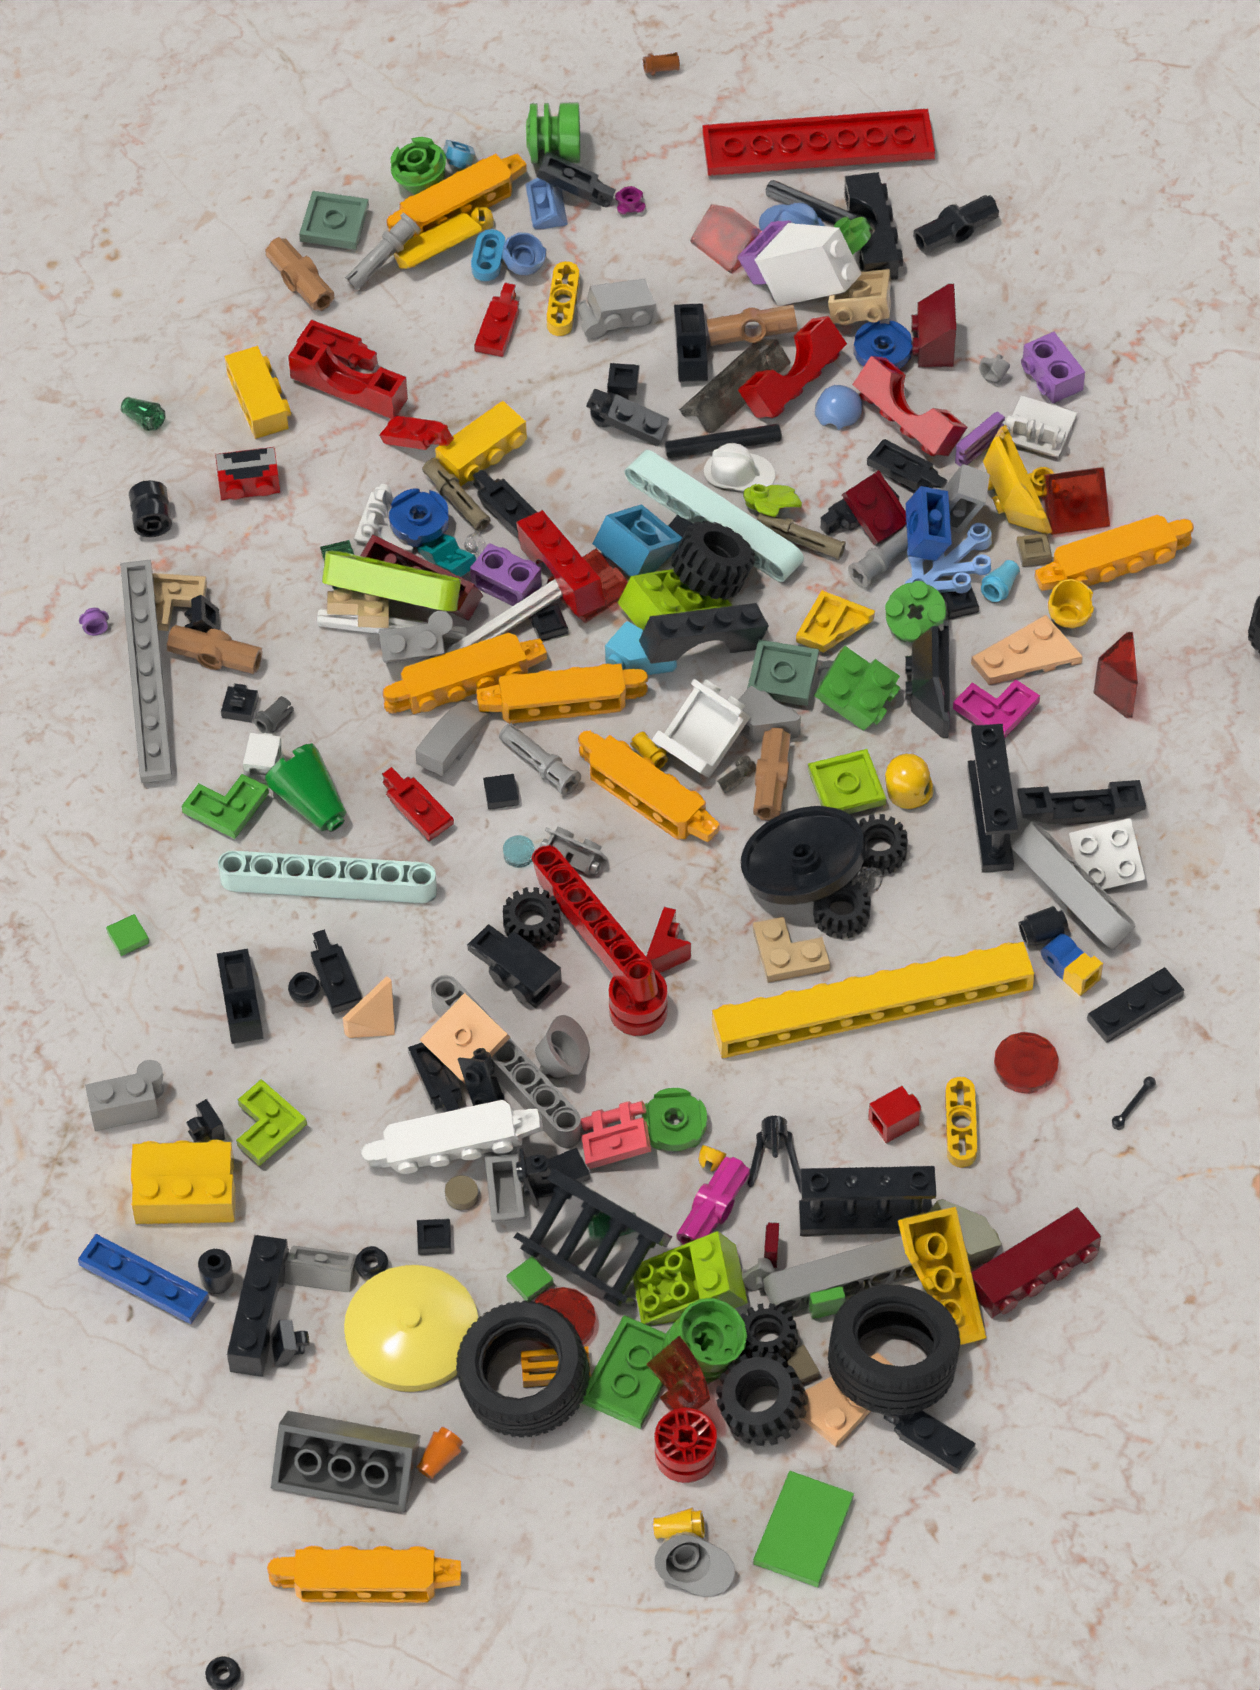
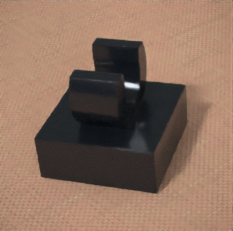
M610 363L607 393H614L628 400L629 395L637 396L640 365Z
M203 595L192 598L191 609L184 613V616L192 622L185 625V627L205 633L210 629L220 630L219 608Z
M234 683V687L228 686L221 708L222 718L252 723L259 699L258 691L248 689L247 685Z
M208 1099L196 1104L197 1117L186 1122L190 1129L188 1133L192 1140L198 1142L207 1135L210 1140H225L223 1123Z
M279 1320L270 1335L275 1366H288L292 1357L304 1354V1346H309L310 1344L308 1331L294 1332L292 1320Z

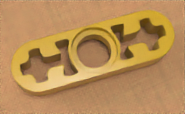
M569 261L560 262L553 269L546 321L548 331L555 336H564L570 333L574 323L580 280L578 266ZM564 274H569L568 284H563ZM559 295H568L571 299L568 302L561 303L555 298ZM558 313H563L562 323H557Z
M955 1077L949 1080L945 1090L947 1158L952 1165L965 1168L975 1162L977 1155L975 1086L968 1078ZM956 1089L963 1090V1105H957ZM957 1116H964L969 1119L970 1125L966 1128H958L953 1125L952 1119ZM959 1139H965L966 1155H959Z

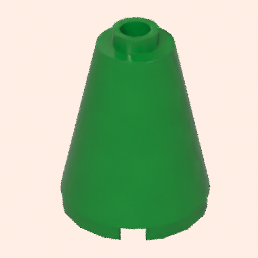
M313 743L300 746L292 751L295 755L288 761L281 758L268 771L265 776L266 784L318 829L333 832L345 822L343 818L346 815V810L319 750Z

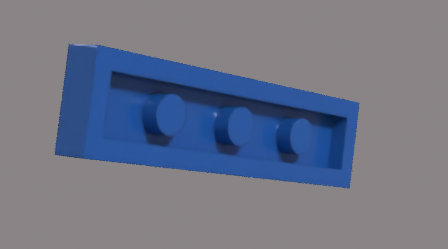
M98 1234L94 1235L78 1258L79 1266L189 1324L193 1323L209 1299L207 1291Z

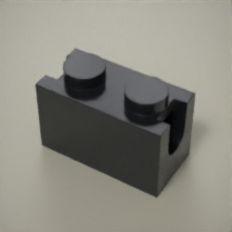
M514 931L488 955V960L493 963L488 971L491 978L500 985L505 984L512 990L519 1001L523 1003L528 1002L535 1009L562 984L561 967Z

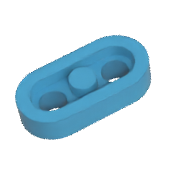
M446 140L443 148L446 158L450 160L449 164L459 168H465L466 164H473L476 154L473 147L461 142Z
M484 230L477 236L471 260V271L478 280L491 281L500 274L505 236L498 230Z

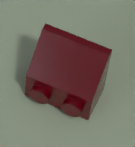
M947 284L917 303V314L911 315V332H917V337H912V355H918V367H954L957 331L954 284Z

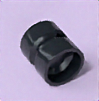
M153 480L141 481L132 486L128 494L131 511L133 512L134 531L140 536L150 538L167 533L172 527L166 486L161 482Z

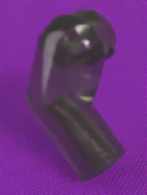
M740 756L735 762L736 768L717 780L725 794L755 773L756 764L754 761H751L749 756Z

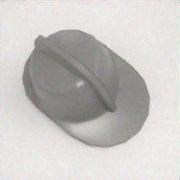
M566 1015L557 1016L552 1021L545 1037L535 1048V1054L540 1063L539 1070L544 1075L549 1074L554 1078H563L570 1074L579 1075L589 1055V1041L585 1031L573 1018Z
M689 1532L676 1533L669 1539L665 1538L657 1550L654 1559L655 1569L662 1579L692 1594L703 1597L716 1596L724 1592L732 1584L735 1575L734 1563L728 1553L701 1539L696 1534Z

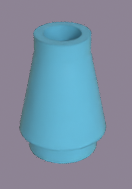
M1006 560L1001 566L982 579L981 592L984 597L992 602L1006 599L1016 576L1020 572L1018 564L1012 560Z

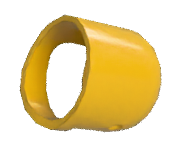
M901 754L893 758L886 767L885 782L887 794L894 805L904 809H913L927 804L932 798L934 789L927 763L921 757L915 754ZM927 784H928V786H929L928 793H927L926 795H924L925 788H926V786H927Z

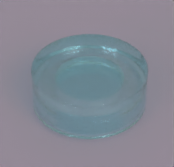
M516 835L505 841L503 845V858L508 865L522 868L532 862L534 844L529 838Z

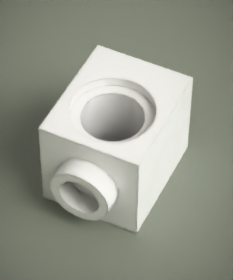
M250 733L243 760L244 775L260 783H266V774L283 756L280 736H274L269 733Z

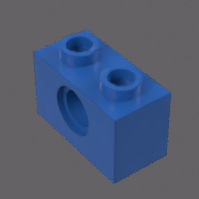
M920 486L905 503L908 556L936 561L952 544L948 491Z

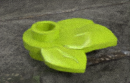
M754 484L744 490L743 498L746 500V506L768 516L777 517L779 508L802 507L799 496L789 486Z

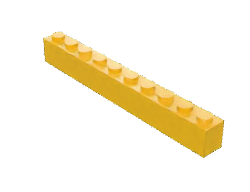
M1007 942L991 949H975L967 954L954 957L943 956L936 961L923 964L912 963L904 968L891 971L880 970L873 975L864 977L853 976L841 982L832 984L821 983L800 991L789 990L773 997H757L749 1002L736 1005L725 1004L718 1009L712 1010V1028L721 1058L723 1059L1030 991L1033 989L1035 973L1024 942L1014 944Z

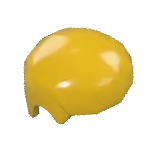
M1073 579L1060 581L1053 588L1048 599V611L1051 619L1061 627L1073 629L1084 626L1094 611L1092 590L1081 581Z

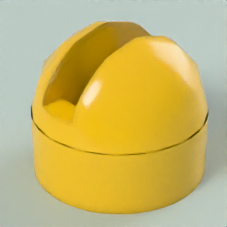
M476 207L472 211L470 217L481 225V232L493 227V214L489 208ZM484 216L485 221H479V217Z
M702 1145L698 1161L703 1169L707 1161L711 1162L710 1171H717L727 1154Z

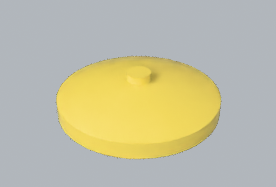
M423 1265L398 1266L373 1276L353 1296L347 1308L344 1322L346 1346L356 1367L376 1384L396 1391H424L438 1387L457 1375L456 1358L458 1357L457 1352L460 1349V1342L463 1341L462 1338L467 1334L468 1328H471V1325L477 1322L478 1313L467 1289L448 1273Z

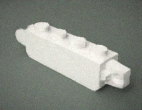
M504 1100L494 1101L389 1124L383 1132L384 1139L365 1144L361 1150V1155L375 1169L391 1166L396 1172L410 1174L418 1171V1167L428 1165L442 1167L448 1165L451 1160L460 1158L463 1160H475L480 1158L481 1154L492 1151L494 1153L510 1152L513 1150V1147L523 1145L522 1138L543 1131L542 1117L538 1109L514 1110Z

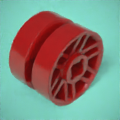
M653 969L658 992L655 997L648 1001L639 1002L634 1000L614 976L611 979L608 989L609 1015L614 1026L623 1033L633 1036L648 1035L658 1030L665 1022L667 1017V984L664 977L657 970Z
M678 1408L668 1412L659 1420L654 1433V1454L659 1470L669 1479L681 1483L695 1482L709 1474L715 1465L717 1457V1432L714 1423L705 1413L693 1408Z

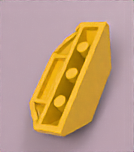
M1007 425L1001 426L983 460L985 469L990 474L988 491L994 489L997 495L992 497L998 514L1004 512L1008 522L1011 524L1049 534L1052 532L1048 518Z

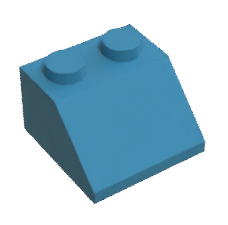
M640 504L606 515L592 544L601 551L605 558L615 562L623 569L627 576L631 577L655 572L675 552L682 537Z

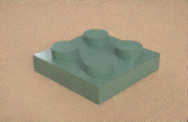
M312 191L299 233L300 242L356 250L369 208V200L367 198Z
M758 640L747 689L753 686L759 691L767 692L775 701L808 706L819 657V649Z

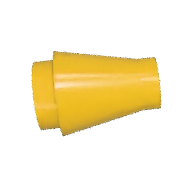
M692 1507L670 1515L654 1518L653 1529L655 1539H669L676 1533L681 1532L694 1533L700 1538H704L705 1524L702 1510L694 1511Z

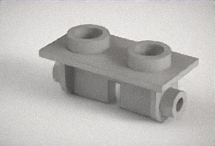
M558 826L555 831L547 827L545 828V831L550 834L549 840L544 838L540 847L554 846L566 859L569 853L572 854L573 857L570 864L573 868L587 875L591 873L596 875L601 867V863L598 862L599 858L607 861L608 858L600 851L602 846L588 839H585L583 843L573 839V833Z

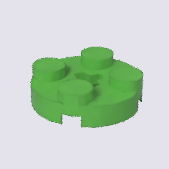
M843 217L834 224V227L840 228L852 255L860 250L871 237L869 230H872V227L863 217L852 220L848 217Z
M923 581L906 583L898 587L890 595L885 605L886 621L890 631L895 637L904 642L913 643L934 624L942 619H946V604L942 595L934 587L927 585ZM911 607H922L924 609L921 612L922 618L920 620L916 617L911 619L908 617L911 613Z
M667 1088L654 1094V1098L648 1104L646 1102V1113L642 1114V1117L647 1122L650 1145L653 1148L666 1151H682L696 1147L701 1143L702 1136L707 1128V1111L704 1103L700 1099L698 1101L695 1097L691 1096V1092L682 1088ZM672 1114H677L678 1119H683L677 1125H672L666 1120H670Z

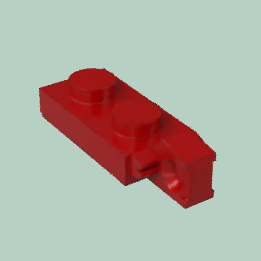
M504 283L500 297L493 296L492 301H490L474 344L475 352L499 357L504 356L519 315V301L515 300V284Z
M310 320L296 340L298 342L303 335L328 345L335 357L348 367L356 368L358 365L362 369L373 371L378 364L377 352L368 349V346L362 343V338L314 320Z
M395 415L379 434L385 444L427 450L431 444L448 446L454 439L448 426L442 422Z
M392 767L382 773V783L388 789L386 795L390 801L429 842L454 824V818L414 777L403 779Z

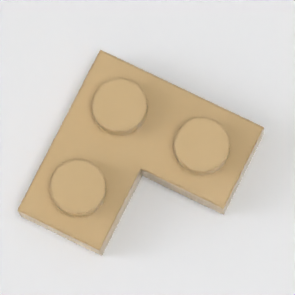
M153 573L158 630L169 631L173 606L191 607L192 598L199 595L205 597L207 587L206 576Z
M345 588L327 591V614L358 615V627L389 628L388 598L362 592H352Z
M784 917L753 923V933L767 983L830 970V962L822 937L791 943Z

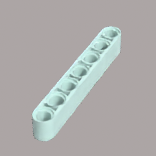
M643 451L625 469V476L634 487L676 515L692 523H702L703 521L720 523L739 533L751 545L750 548L754 550L755 563L753 566L778 582L785 581L804 562L802 552L794 544L653 451Z
M227 851L218 860L221 884L226 890L233 892L409 903H428L437 894L435 869L430 864L424 862L249 851Z

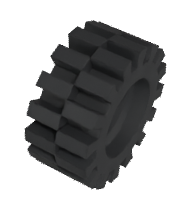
M874 814L869 815L868 822L865 818L859 820L867 849L860 869L863 871L865 867H868L867 873L872 875L874 870H878V875H884V869H887L889 874L894 872V866L899 869L902 866V860L905 861L908 844L906 829L903 830V824L898 822L895 825V818L890 816L888 821L885 820V814H880L879 819H875ZM874 838H882L889 841L891 847L884 851H875L867 846V842Z
M850 880L833 894L813 901L815 924L818 923V929L822 932L827 928L826 935L832 937L833 932L837 933V939H842L843 933H847V937L852 938L854 930L857 934H860L863 927H867L868 919H870L871 898L870 896L868 897V890L866 888L862 889V884L858 881L855 885H852V880ZM845 901L852 904L854 910L849 914L839 915L832 912L829 907L834 902Z
M528 887L523 888V894L520 895L517 890L513 892V899L511 897L506 899V905H503V928L506 936H509L514 931L534 947L535 943H539L541 948L546 946L545 939L551 943L554 940V934L558 935L560 907L559 904H556L554 896L549 898L548 891L544 890L542 894H539V888L534 887L533 892H529ZM536 911L541 913L544 919L538 924L527 925L522 923L519 917L525 912Z
M762 1303L757 1304V1311L753 1307L748 1308V1316L742 1313L740 1316L745 1323L747 1339L745 1348L740 1353L741 1356L746 1354L749 1359L753 1357L752 1352L760 1351L763 1357H765L767 1352L774 1353L777 1359L780 1356H783L786 1361L791 1358L790 1351L795 1353L796 1345H798L796 1321L793 1320V1315L790 1311L786 1313V1309L782 1306L776 1310L775 1304L769 1303L768 1309H764ZM763 1330H774L780 1334L779 1337L768 1342L759 1341L754 1338L757 1333Z

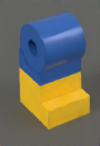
M1060 934L1041 949V956L1045 963L1079 996L1083 995L1101 980L1103 962L1095 956L1090 958L1077 947L1069 936Z

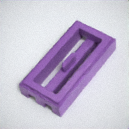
M998 411L993 413L957 443L955 463L958 466L962 464L968 465L989 448L1000 427L1004 426L1002 422L1005 421V417Z

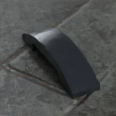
M1140 780L1109 782L1107 789L1050 793L1048 786L1017 789L1022 818L1040 823L1071 825L1102 822L1125 817L1146 808Z

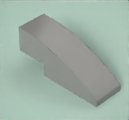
M465 700L456 704L434 725L416 748V764L444 776L455 759L460 761L491 716L490 712H479L478 706Z
M517 1146L507 1153H494V1151L484 1153L491 1221L525 1219L522 1187L516 1171V1162H519Z

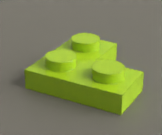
M262 1079L237 1099L238 1106L256 1121L253 1126L236 1139L237 1147L259 1166L307 1125L306 1118Z

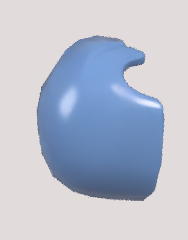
M519 232L507 238L502 256L509 270L515 274L527 276L534 274L542 267L547 250L534 235Z
M832 385L826 388L815 404V416L823 426L833 424L837 429H841L855 424L862 414L863 403L855 390L843 385Z

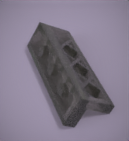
M762 339L759 342L752 343L679 410L683 417L697 416L707 433H714L746 404L738 389L756 372L774 370L777 373H781L791 362L777 339Z

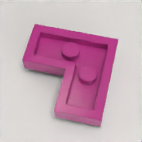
M1015 679L998 698H995L972 682L954 700L953 709L976 725L1003 724L1004 738H1006L1040 702V695Z

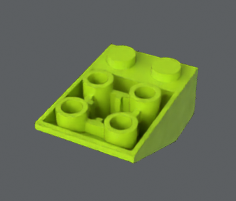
M673 569L631 576L618 601L620 607L633 623L642 630H644L650 616L733 606L728 599H712L709 596H702L700 593L689 589V586L679 580L680 577L675 575Z
M719 1231L644 1260L633 1278L641 1323L648 1326L675 1322L689 1304L699 1299L715 1298L727 1302L734 1309L748 1304L736 1244Z

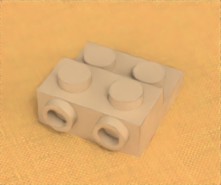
M890 269L861 272V275L846 292L830 295L828 305L832 322L848 325L855 321L868 320L874 323L889 318L891 308Z

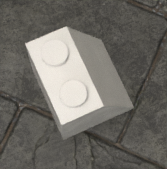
M788 223L755 258L776 304L780 306L844 293L861 275L840 228Z

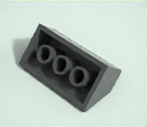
M287 1411L278 1425L271 1488L404 1513L416 1471L421 1435Z

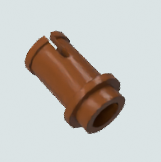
M677 52L654 56L652 53H648V56L643 57L644 72L654 76L656 72L679 70L680 61Z

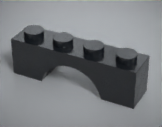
M879 172L845 176L844 198L847 211L868 219L871 222L870 226L874 229V233L868 242L859 250L861 272L890 269L891 280L898 279L899 267L903 266V254L901 249H896L898 233L897 228L891 227L890 223L893 222V212L891 205H886V200H888L886 183H881Z
M757 603L656 615L649 617L639 642L650 664L678 660L691 648L708 641L725 642L730 653L756 650L758 640L763 639L769 625Z
M254 1235L227 1350L230 1372L261 1377L264 1375L270 1348V1331L274 1305L278 1291L284 1286L285 1262L289 1254L287 1239Z

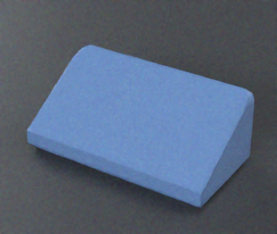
M539 178L525 184L532 225L535 230L562 227L568 224L561 188Z

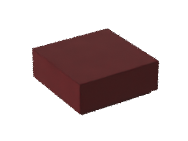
M768 1222L765 1232L764 1258L771 1261L773 1268H777L779 1223Z

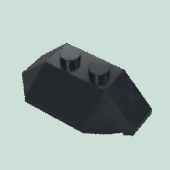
M942 619L912 643L911 656H905V674H911V681H905V700H911V712L941 738H948L950 726L949 619Z

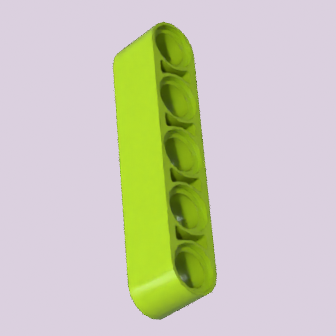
M326 551L322 583L432 609L457 611L461 579L345 552Z

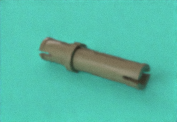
M432 458L423 465V473L433 481L438 493L446 496L476 531H482L490 524V517L485 514L458 484V478L454 474H449L438 462L437 458Z
M762 513L758 515L757 520L786 540L829 555L837 560L842 557L846 546L845 541H840L794 524V520L790 518L784 520Z

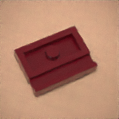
M879 470L841 494L874 545L906 525V511Z

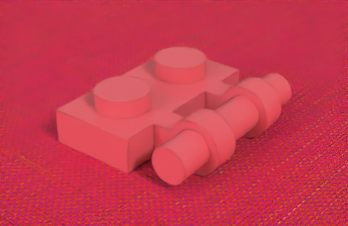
M630 1101L620 1103L618 1108L605 1112L602 1109L592 1112L591 1116L581 1118V1126L584 1131L594 1130V1132L582 1135L585 1163L590 1169L652 1152L647 1122L643 1117L635 1119V1116L646 1113L643 1101L632 1104ZM621 1120V1124L608 1127V1124Z

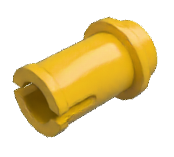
M639 732L632 738L631 747L642 757L649 758L658 769H661L667 763L666 750L662 747L659 748L648 737L646 732Z

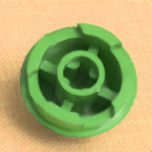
M427 137L411 138L412 143L405 145L401 149H399V146L396 147L391 155V174L393 178L408 192L415 195L444 180L445 152L441 147L434 144L432 139Z

